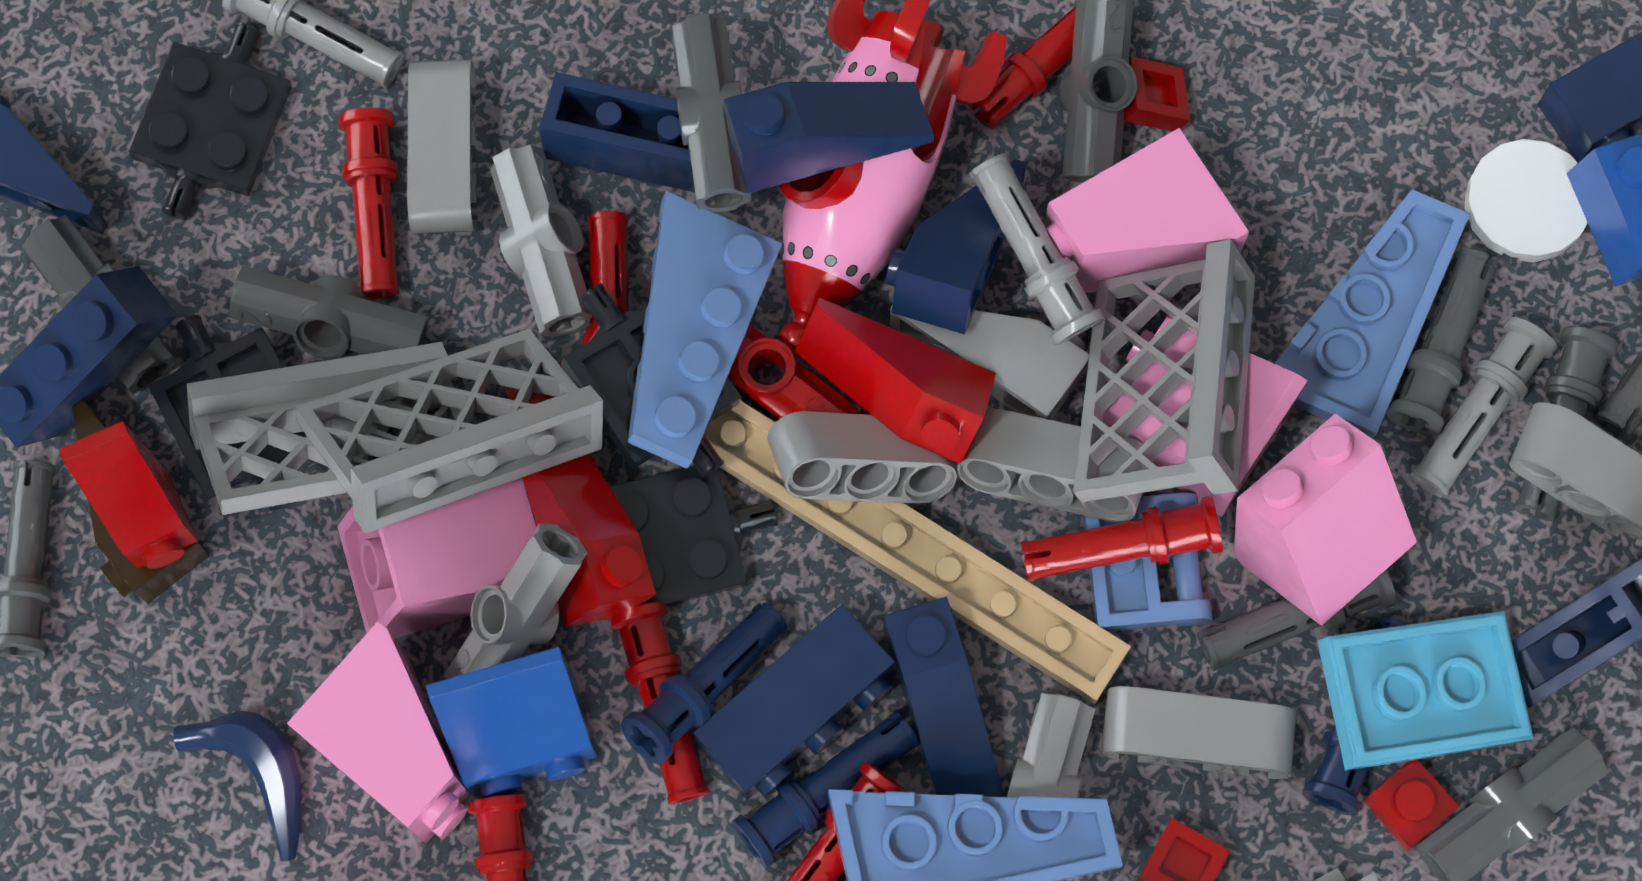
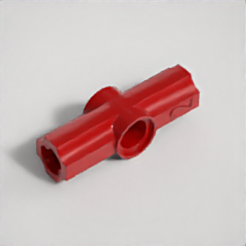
M751 324L748 325L729 371L728 378L742 390L743 396L750 404L759 409H766L777 419L793 412L801 411L859 414L857 407L795 360L793 352L785 343L774 338H767ZM765 364L776 365L785 373L781 380L771 385L759 384L753 380L751 375L756 368Z

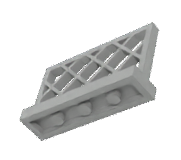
M1231 239L1208 243L1206 258L1203 260L1098 280L1095 309L1101 308L1106 318L1092 327L1073 493L1081 503L1204 483L1213 495L1238 491L1255 275ZM1201 283V291L1182 310L1169 302L1184 286ZM1140 294L1146 298L1122 322L1114 317L1116 299ZM1161 309L1173 319L1154 338L1147 342L1137 332ZM1189 330L1196 335V344L1175 363L1163 353ZM1130 341L1140 351L1115 374L1108 369L1109 359ZM1156 361L1168 372L1144 395H1141L1131 385ZM1184 383L1191 388V398L1172 417H1169L1158 406ZM1123 393L1135 404L1109 428L1102 422L1103 412ZM1151 415L1162 426L1136 450L1125 439ZM1177 437L1186 443L1185 463L1157 467L1152 463ZM1116 447L1130 457L1113 475L1096 477L1097 466Z
M530 329L295 406L296 422L351 497L354 519L364 533L602 449V398L591 385L579 389ZM523 354L532 363L529 372L499 366L500 362ZM455 377L476 380L471 391L441 386L443 381ZM490 383L520 389L515 400L485 394ZM533 392L555 396L536 404L528 403ZM396 397L417 400L412 412L382 405L384 401ZM431 403L462 409L457 420L426 415ZM475 412L498 416L476 425L470 424ZM339 416L358 420L352 432L325 427L322 422ZM372 423L402 429L396 441L366 435ZM416 432L438 436V438L418 445L411 444ZM356 453L380 457L357 466L351 464Z
M442 342L187 383L190 434L195 449H200L222 515L347 493L331 469L325 473L314 475L297 471L307 459L325 466L328 465L307 436L304 438L293 434L303 432L296 422L295 406L446 357L448 355ZM451 379L443 381L441 386L454 388ZM396 397L384 401L382 406L412 412L417 400ZM431 403L428 409L439 408L431 416L457 420L462 410ZM339 416L324 421L322 424L325 427L352 432L358 420ZM372 423L366 434L396 441L398 438L386 433L391 427ZM417 432L411 444L418 445L438 436ZM247 441L240 449L228 445ZM267 445L290 452L280 464L257 456ZM356 453L351 464L357 466L369 461L362 459L365 454ZM241 471L264 478L263 482L257 485L232 489L230 482Z

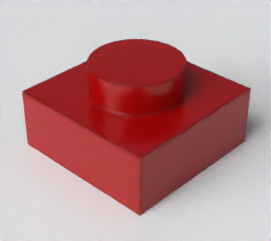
M1130 56L1129 65L1132 66L1136 75L1137 91L1133 101L1125 108L1124 121L1171 132L1178 128L1181 130L1190 121L1183 68Z
M1418 759L1408 761L1363 800L1406 851L1410 850L1460 807Z
M1171 818L1138 879L1141 881H1215L1231 850Z

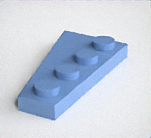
M1413 189L1408 193L1366 246L1352 267L1343 275L1328 294L1325 301L1309 321L1304 324L1275 362L1276 365L1295 372L1308 380L1294 407L1324 420H1328L1334 414H1337L1374 439L1470 213Z
M666 191L660 205L658 220L660 226L657 245L653 255L651 270L653 276L649 304L645 312L644 340L641 361L638 364L627 442L687 469L693 461L782 243L710 210L698 209L696 204Z
M831 789L827 792L847 881H1062L1123 866L1107 799L1020 796L1019 798L987 797L976 794L929 795L915 794V792L886 791V793Z

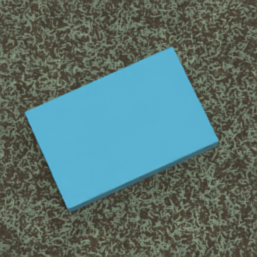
M1505 611L1328 636L1317 641L1345 771L1524 743L1534 739Z

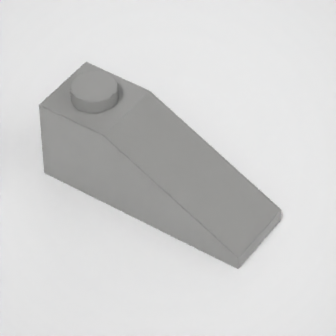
M892 306L890 308L889 326L895 330L996 372L991 396L1016 413L1052 420L1088 370L1089 354L1084 351L1086 347L1082 340L1075 336L1066 342L1055 345L1051 338L1055 331L1054 328L1051 329L1040 320L975 310L964 335L893 314Z

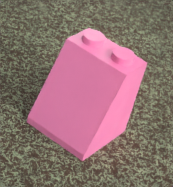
M1180 128L1050 201L1044 226L1062 258L1069 257L1071 261L1076 262L1080 269L1076 277L1085 293L1097 292L1098 280L1203 260L1206 258L1208 243L1231 239L1241 253L1249 234V230Z
M1166 317L1156 334L1145 329L1140 336L1149 342L1172 319ZM1187 330L1163 354L1177 363L1196 344V335ZM1133 345L1125 361L1129 362L1140 349ZM1249 353L1238 491L1213 495L1204 483L1176 488L1184 493L1197 494L1198 502H1201L1202 497L1212 495L1216 513L1223 516L1287 419L1308 380L1295 372ZM1155 361L1131 387L1141 395H1144L1168 371ZM1182 383L1158 408L1169 417H1172L1191 398V388ZM1122 393L1103 412L1102 422L1110 428L1135 402ZM1149 415L1128 437L1144 444L1162 424ZM1177 437L1154 459L1153 463L1157 467L1185 463L1186 443Z
M1337 414L1330 417L1237 498L1234 540L1235 558L1246 569L1321 626L1417 543L1381 444Z
M523 478L368 533H364L354 519L352 506L337 527L366 634L377 621L387 628L394 638H398L470 616L472 601L478 590L482 586L489 584L501 585L537 528Z
M377 621L287 724L427 844L435 834L439 838L444 839L457 827L467 813L468 809L462 802L470 793L462 782L450 749L407 654L388 629Z

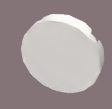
M1520 139L1497 146L1481 158L1468 181L1464 208L1466 212L1470 213L1468 219L1474 233L1487 248L1500 255L1505 253L1510 257L1519 258L1518 261L1538 262L1560 255L1578 240L1588 223L1566 174L1577 164L1575 159L1568 152L1545 141Z

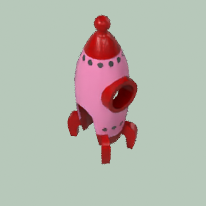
M835 0L828 16V34L834 44L848 51L831 82H915L934 134V142L778 185L784 196L787 197L783 210L782 262L785 289L790 308L794 312L793 321L786 324L779 332V341L789 347L794 357H801L795 350L818 298L845 307L891 261L897 247L900 248L919 215L935 175L948 136L955 103L968 105L980 102L991 94L996 86L1004 61L1006 36L995 31L987 33L973 63L970 66H965V50L938 48L944 32L942 24L928 19L925 22L923 21L931 0H906L901 13L879 10L874 12L869 20L864 16L863 7L865 0Z

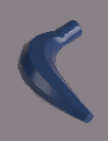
M247 711L226 714L209 722L176 726L174 729V744L177 751L222 750L233 754L248 766L260 788L280 861L295 859L300 830L301 786L295 754L285 734L267 718L257 712Z

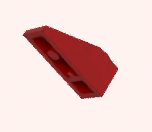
M818 298L795 350L799 356L900 439L959 464L962 462L984 419L996 377V372L822 298Z
M123 421L58 449L63 462L119 550L137 568L145 565L150 569L166 566L184 555L185 551L183 548L198 542L169 472Z
M589 454L523 477L536 527L538 524L543 523L557 524L565 532L578 537L587 551L581 566L558 600L565 627L607 620L616 613L639 606L656 595L639 533Z

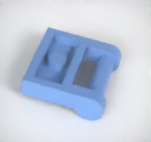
M1172 493L1141 496L1135 516L1129 521L1142 519L1141 512H1146L1147 508L1157 506L1163 512L1198 505L1197 494ZM1083 515L1085 530L1124 523ZM1198 551L1172 556L1178 601L1161 602L1156 562L1151 563L1150 557L1089 568L1095 624L1106 631H1119L1174 625L1178 627L1204 625L1212 622L1211 602L1203 598Z

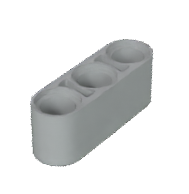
M473 60L415 61L409 63L407 206L409 226L413 234L475 232L476 220H472L471 203H476V162H472L471 145H476V105H472L471 88H476Z
M1539 402L1534 404L1509 463L1511 469L1607 532L1618 537L1621 531L1637 538L1635 544L1642 547V455L1568 408L1551 403Z
M986 409L984 419L962 462L958 463L956 470L965 484L987 494L1113 522H1124L1132 519L1135 516L1143 494H1131L1081 503L1073 493L1081 426L1002 409ZM1129 437L1125 439L1136 450L1143 445L1135 439ZM1116 447L1097 466L1096 477L1113 475L1130 457Z
M811 411L793 412L777 420L768 431L767 440L786 490L796 498L929 503L949 493L957 480V474L950 459L900 439L872 415Z
M1111 687L1107 690L1101 754L1104 757L1119 760V753L1136 755L1140 763L1184 768V762L1203 764L1204 771L1249 776V770L1268 772V779H1288L1292 773L1297 712L1290 707L1269 703L1140 687Z

